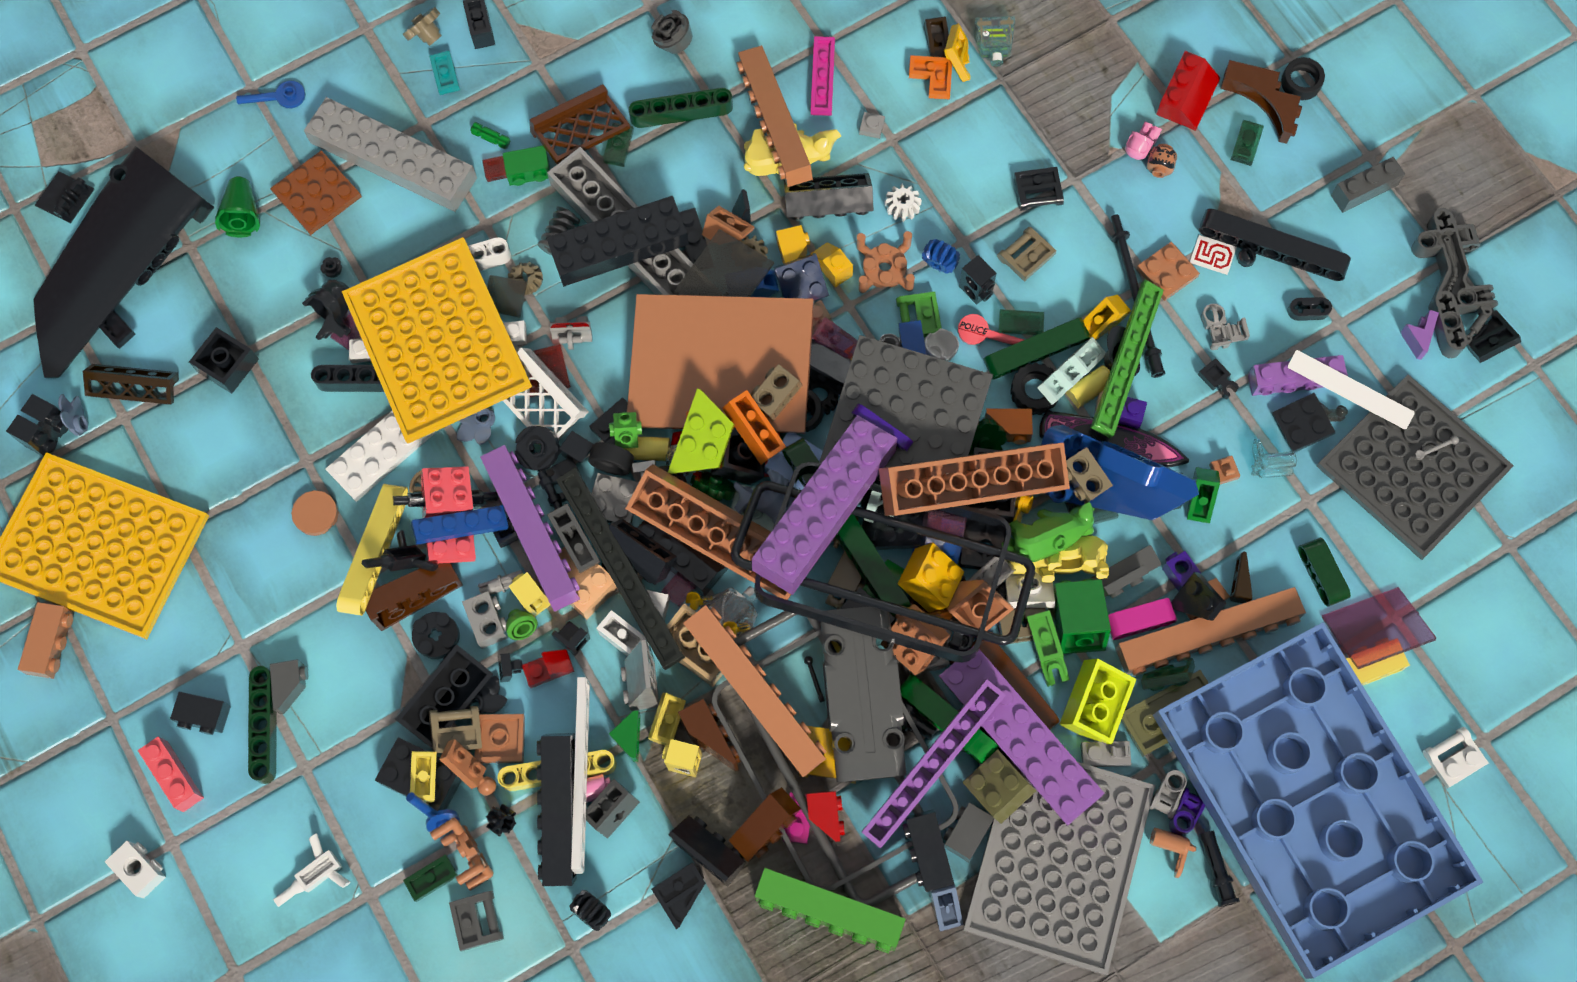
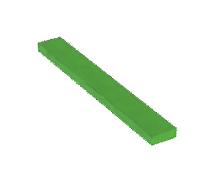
M1146 279L1141 282L1091 425L1092 429L1108 438L1113 437L1164 291Z

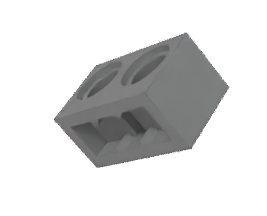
M489 591L462 601L476 641L481 649L508 638L505 632L506 620L504 617L500 618L497 611L501 607L496 596L492 597ZM481 605H489L486 612L478 613ZM490 625H496L494 633L486 634V629Z

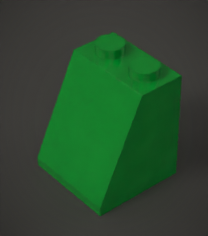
M1088 578L1075 582L1064 580L1055 583L1054 612L1056 632L1063 654L1106 651L1111 627L1102 579L1094 580Z

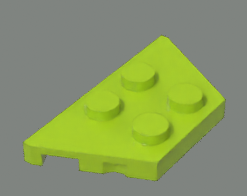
M697 388L668 470L670 474L715 469L721 465L735 424L701 389Z

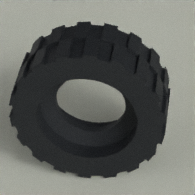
M1038 363L1027 364L1025 367H1021L1018 373L1014 375L1010 395L1012 394L1011 399L1015 402V406L1020 409H1032V415H1042L1046 411H1050L1051 408H1054L1058 401L1051 405L1045 396L1040 399H1033L1025 392V385L1028 381L1032 379L1044 381L1054 372V369L1047 367L1045 364Z

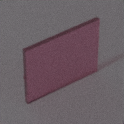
M1399 587L1322 615V619L1338 640V644L1342 646L1357 669L1436 641V636Z

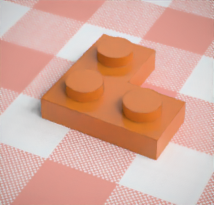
M910 55L909 78L929 79V98L950 100L952 62L945 57Z

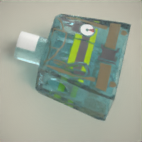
M1015 16L975 18L973 30L980 57L990 58L991 65L994 67L1003 65V58L1010 57Z

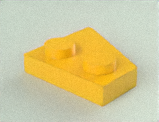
M958 23L951 26L944 52L946 58L952 62L962 82H965L971 78L965 68V64L970 63L968 39Z

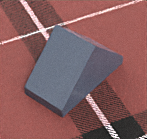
M955 884L930 891L929 896L939 930L944 931L963 925Z

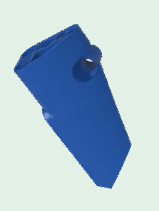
M1065 425L1051 426L1044 434L1041 445L1064 442L1066 460L1087 447L1113 484L1112 487L1089 501L1093 508L1155 520L1199 495L1194 479L1114 443L1098 441ZM1073 462V469L1081 473L1082 466L1077 462ZM1070 481V489L1065 490V496L1061 490L1043 493L1056 503L1085 504L1083 500L1080 501L1075 496L1073 491L1075 488ZM1087 481V489L1095 492L1094 483Z

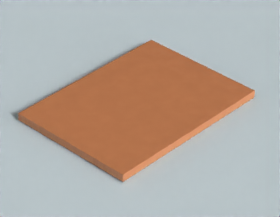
M637 294L627 412H636L637 421H641L642 428L683 429L686 422V412L691 408L697 388L701 389L725 414L722 408L729 401L746 390L751 394L757 385L761 386L766 380L767 372L772 367L776 368L779 364L797 378L803 386L774 421L765 413L763 414L777 433L805 434L814 299ZM787 378L778 379L776 386L783 387L787 383ZM765 396L762 399V404L768 405L771 403L772 396Z

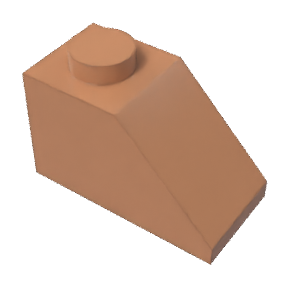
M718 206L707 214L702 235L720 246L742 240L754 230V226Z

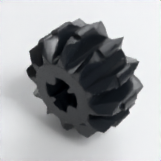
M582 890L577 894L569 905L571 912L594 931H599L604 927L611 917L610 910L587 890Z

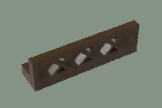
M91 364L83 370L85 396L171 405L174 403L173 385L179 381V373ZM91 380L98 381L104 388L101 391L92 390ZM113 382L119 383L125 391L117 393L110 385ZM134 385H141L147 393L138 395L132 387ZM156 387H165L166 397H160L154 389Z

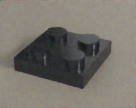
M1315 393L1272 412L1292 453L1298 452L1335 434V430Z

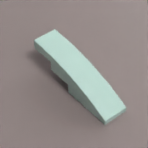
M1093 337L1090 338L1037 388L1051 405L1054 404L1105 356L1106 352Z

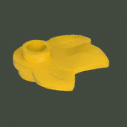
M1032 495L1016 498L1015 507L1017 512L1013 521L1018 520L1021 523L1022 516L1030 512L1034 500Z

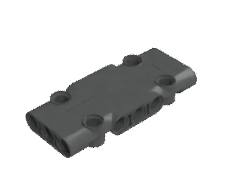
M859 607L826 610V612L891 631L889 612L881 609ZM821 622L822 652L824 654L823 676L828 725L830 732H832L836 781L849 782L907 776L903 745L905 738L901 727L903 725V709L898 663L893 652L894 643L887 642V648L880 649L876 645L877 638ZM831 641L837 642L840 646L839 653L830 652L828 643ZM889 733L897 736L898 743L895 747L888 745L886 741ZM840 738H846L849 741L850 747L847 751L839 749L838 741Z

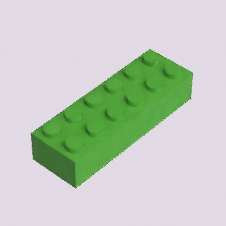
M764 868L755 893V899L759 907L769 911H773L774 908L782 910L783 916L796 920L797 916L804 918L805 924L815 928H819L820 925L829 927L828 932L841 937L843 933L851 935L852 941L862 945H866V942L876 945V950L889 954L890 950L895 951L906 920L903 917Z

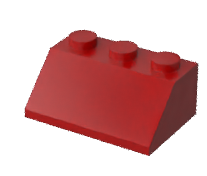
M1187 51L1184 52L1160 102L1156 115L1196 131L1220 80L1219 75L1205 58Z

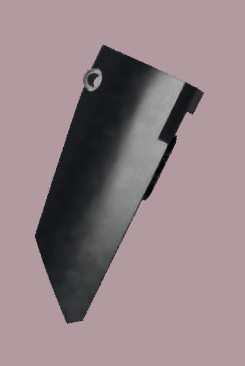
M136 146L120 165H115L111 168L109 173L110 180L94 201L33 299L36 332L44 378H59L135 284L138 286L144 285L178 244L179 237L177 235L188 221L193 218L201 224L215 208Z

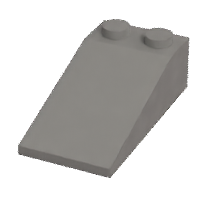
M641 640L624 660L625 667L621 668L622 681H627V690L623 691L625 705L629 704L631 711L658 708L659 705L655 661L647 641Z

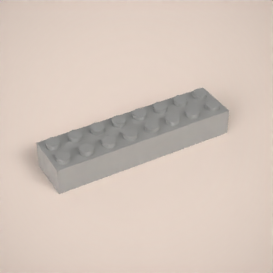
M328 97L324 99L304 129L311 144L454 212L457 211L477 179L472 165Z

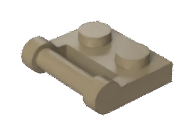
M1032 227L1026 228L1021 237L1006 250H1001L997 254L998 259L1010 267L1024 282L1049 261L1057 251ZM1029 240L1034 242L1017 258L1014 259L1012 257Z
M470 706V709L437 712V710L429 711L433 752H436V754L443 753L448 741L456 739L466 750L482 748L478 706ZM471 718L472 725L439 729L440 721Z

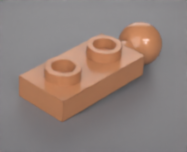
M456 739L448 741L439 760L471 789L477 787L479 793L485 796L493 794L496 790V782L491 777L483 776L486 768Z

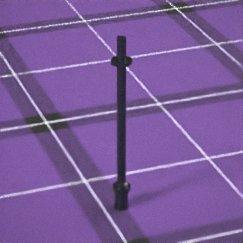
M1116 214L1111 216L1115 234L1111 236V241L1118 242L1131 294L1135 302L1139 286L1126 242L1130 237V232L1123 231L1120 217ZM1150 329L1145 344L1147 350L1144 353V358L1148 361L1151 377L1158 378L1166 373L1161 361L1162 352L1155 347Z

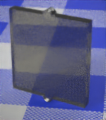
M490 275L487 289L498 313L521 317L523 302L526 301L524 296L527 282Z

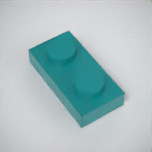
M450 50L430 55L439 95L459 91L460 87Z

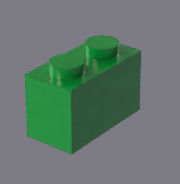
M544 146L503 153L506 176L510 186H520L532 181L542 182L548 179L547 172L550 171V164Z

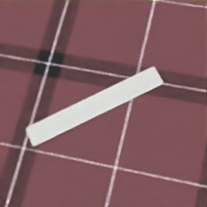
M1298 350L1295 351L1288 365L1289 369L1403 429H1407L1414 416V411Z

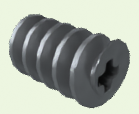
M563 207L556 208L557 211L553 213L549 226L545 228L546 233L542 234V240L538 242L539 248L550 255L552 254L546 237L576 228L572 223H580L575 214Z

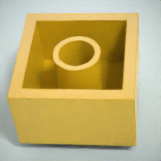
M930 543L914 549L898 585L930 613L948 608L964 571L938 546Z

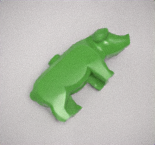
M1088 502L1082 506L1074 507L1070 513H1059L1042 509L1037 513L1040 519L1033 522L1032 525L1022 524L1015 520L1009 523L1013 538L1010 537L1007 550L1024 555L1032 562H1037L1071 547L1081 536L1093 535V511L1095 508Z

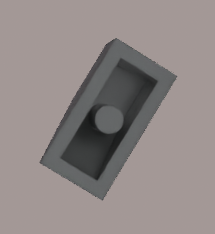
M298 659L270 664L273 710L278 714H285L306 688L305 680H308L309 677L308 669Z

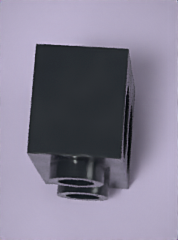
M463 0L469 31L475 49L496 45L485 0Z
M977 255L962 268L959 287L977 305L982 300L984 302L993 295L997 273Z

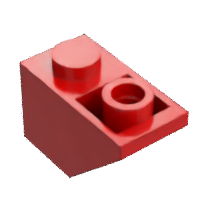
M836 791L807 793L809 820L835 842L840 841V836L845 835L844 820L839 821L838 811L843 810L841 796H836Z

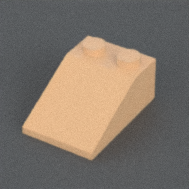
M563 547L561 549L562 553L558 555L561 560L566 559L571 569L567 574L570 579L575 577L580 590L576 591L580 600L570 605L587 620L618 588L610 574L599 564L579 573L567 550Z

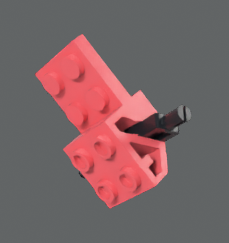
M469 466L422 468L421 492L407 493V496H393V506L408 505V507H422V517L427 518L473 510V504H483L484 501H497L498 494L497 491L482 492V490H471ZM473 535L426 543L428 562L435 564L474 562L476 559Z

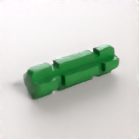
M474 122L471 126V133L477 137L481 136L482 139L492 144H499L498 146L503 149H507L511 141L508 136L500 135L499 132L486 126L482 127L483 125Z

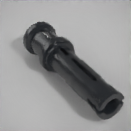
M1214 830L1199 834L1213 876L1211 885L1215 887L1218 895V907L1239 903L1240 900L1236 897L1232 886L1233 878L1227 874Z

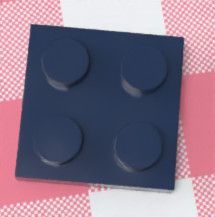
M816 253L773 267L783 298L814 299L815 301L829 296Z

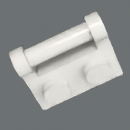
M1465 727L1457 729L1456 734L1433 748L1428 747L1423 750L1424 757L1446 789L1489 764ZM1462 742L1465 746L1463 750L1442 763L1438 759L1440 754Z

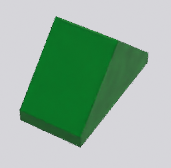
M636 710L632 711L609 733L610 737L633 762H639L641 715Z

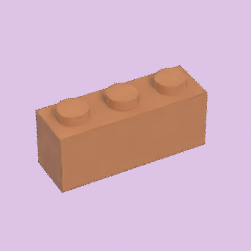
M37 602L17 670L27 675L54 679L55 673L60 668L59 659L61 652L67 644L66 635L68 628L73 623V612L64 606Z

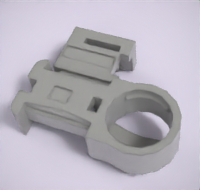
M1209 304L1204 308L1201 320L1205 330L1209 329L1212 339L1211 350H1218L1220 346L1225 349L1232 342L1248 340L1250 334L1245 318H1242L1235 325H1230L1226 321L1225 310L1222 306ZM1212 310L1214 322L1206 317L1207 311Z

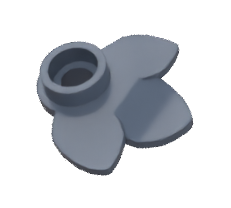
M61 394L58 405L62 411L60 413L62 423L74 435H82L88 430V422L84 416L79 396L74 397L72 402H69L64 394Z
M485 408L459 420L462 425L458 430L457 440L468 442L475 439L479 445L487 442L491 436V426L495 422L494 412L490 408ZM487 416V421L482 422L481 418Z

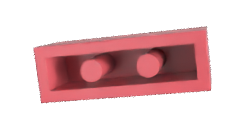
M158 736L138 750L175 809L185 812L204 798L168 741Z

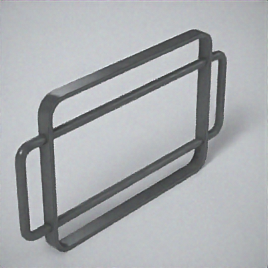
M783 611L737 636L734 641L739 647L797 614ZM808 618L815 631L814 633L757 664L763 667L818 637L823 645L821 622ZM829 642V651L837 653L832 642ZM728 680L716 687L712 696V704L764 801L767 795L718 704L719 693L730 685ZM902 702L903 715L924 753H926L928 747ZM746 705L839 879L827 886H819L814 883L785 829L781 831L783 833L782 837L806 882L828 891L842 885L848 898L872 907L917 883L915 873L868 899L859 897L850 880L912 847L911 840L847 875L825 832L809 820L807 799L780 748ZM942 774L939 780L951 800L953 809L950 818L939 824L940 831L951 825L958 815L956 798ZM905 776L894 777L898 785L904 780ZM919 802L912 810L914 814L924 812Z

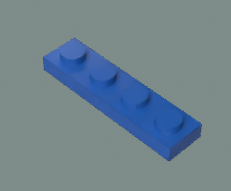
M500 505L415 519L411 521L415 543L418 545L507 530L508 522L504 507Z

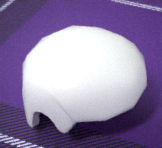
M940 328L935 333H929L924 339L926 355L950 361L959 348L957 337L945 329Z

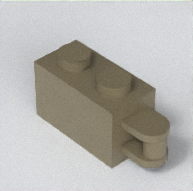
M844 551L828 584L856 592L860 587L863 589L865 584L862 583L861 575ZM829 594L825 603L836 609H841L846 599L841 598L839 600L834 595Z

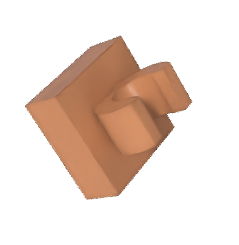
M1233 456L1212 461L1209 464L1211 470L1219 471L1220 484L1240 478V473Z

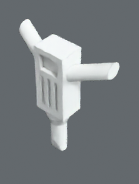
M317 833L309 838L316 860L295 874L296 880L293 881L292 885L273 899L278 907L298 893L304 891L309 893L327 878L342 888L351 883L337 872L342 868V865L333 852L328 850L323 853Z

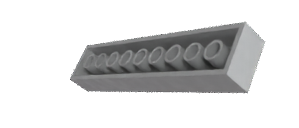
M581 147L547 172L551 186L587 224L638 207ZM679 248L627 265L655 295L722 296V293Z

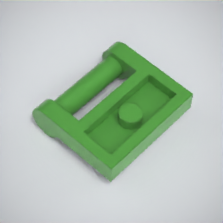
M935 291L896 298L902 322L910 321L908 305L914 304L916 319L921 320L924 338L929 333H935L940 328L942 329Z

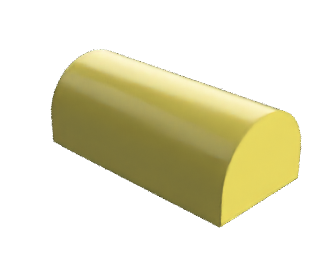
M1101 365L1080 379L1066 392L1078 409L1104 391L1110 370L1106 366Z
M638 436V448L624 449L633 454L634 460L669 461L670 438Z
M662 693L648 736L649 740L662 745H669L671 739L674 740L680 721L678 712L684 709L685 700L668 693Z
M412 751L410 793L413 792L426 803L434 802L436 752Z

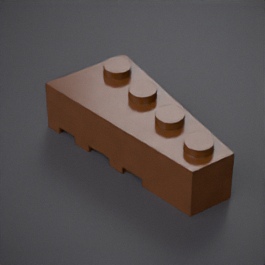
M438 563V568L435 571L419 568L374 589L365 611L370 620L383 631L458 589L463 584L451 563Z

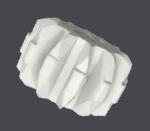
M902 183L900 189L893 186L892 192L886 194L884 205L887 208L888 215L894 214V220L901 217L904 222L906 217L912 220L914 214L920 212L919 206L922 200L918 198V191H913L912 186L906 189Z

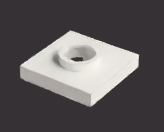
M1035 572L1033 584H1036L1037 587L1031 588L1026 608H1055L1053 582H1042V577ZM1011 574L1005 579L1007 602L1013 608L1017 606L1025 574Z

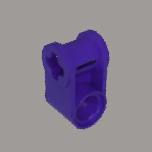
M1187 787L1182 793L1180 803L1173 818L1169 821L1170 831L1182 836L1187 835L1195 827L1198 818L1205 808L1202 799L1189 792ZM1178 818L1186 821L1187 829H1181L1177 825Z

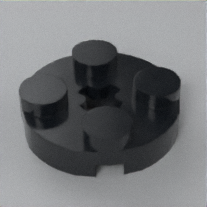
M529 426L523 429L516 438L515 456L518 462L527 469L535 471L546 470L556 462L558 455L561 453L559 450L561 447L556 434L549 428ZM535 443L541 444L542 447L540 453L533 452V450L535 449L533 445Z
M431 612L425 614L413 624V645L418 652L428 658H444L452 647L459 642V628L456 622L446 613ZM434 630L442 632V635L438 636L439 640L437 641L430 638Z

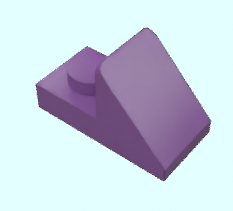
M1429 310L1425 317L1421 316L1417 327L1406 324L1401 331L1402 337L1416 359L1421 360L1428 352L1439 312Z

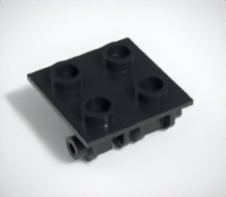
M58 171L35 206L71 224L94 191V188L86 185L85 181L79 177L74 179Z

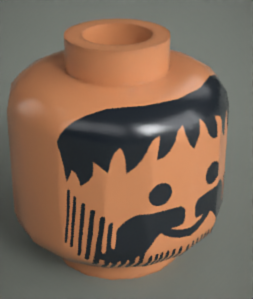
M1159 144L1150 150L1147 169L1153 176L1163 178L1173 173L1177 161V153L1173 147L1167 144Z

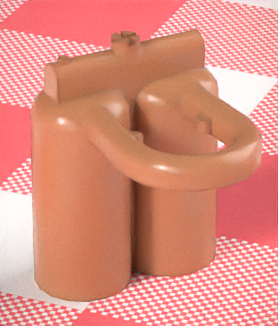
M1153 828L1149 842L1152 846L1179 853L1174 871V877L1179 878L1182 874L1188 851L1195 852L1196 847L1185 836Z

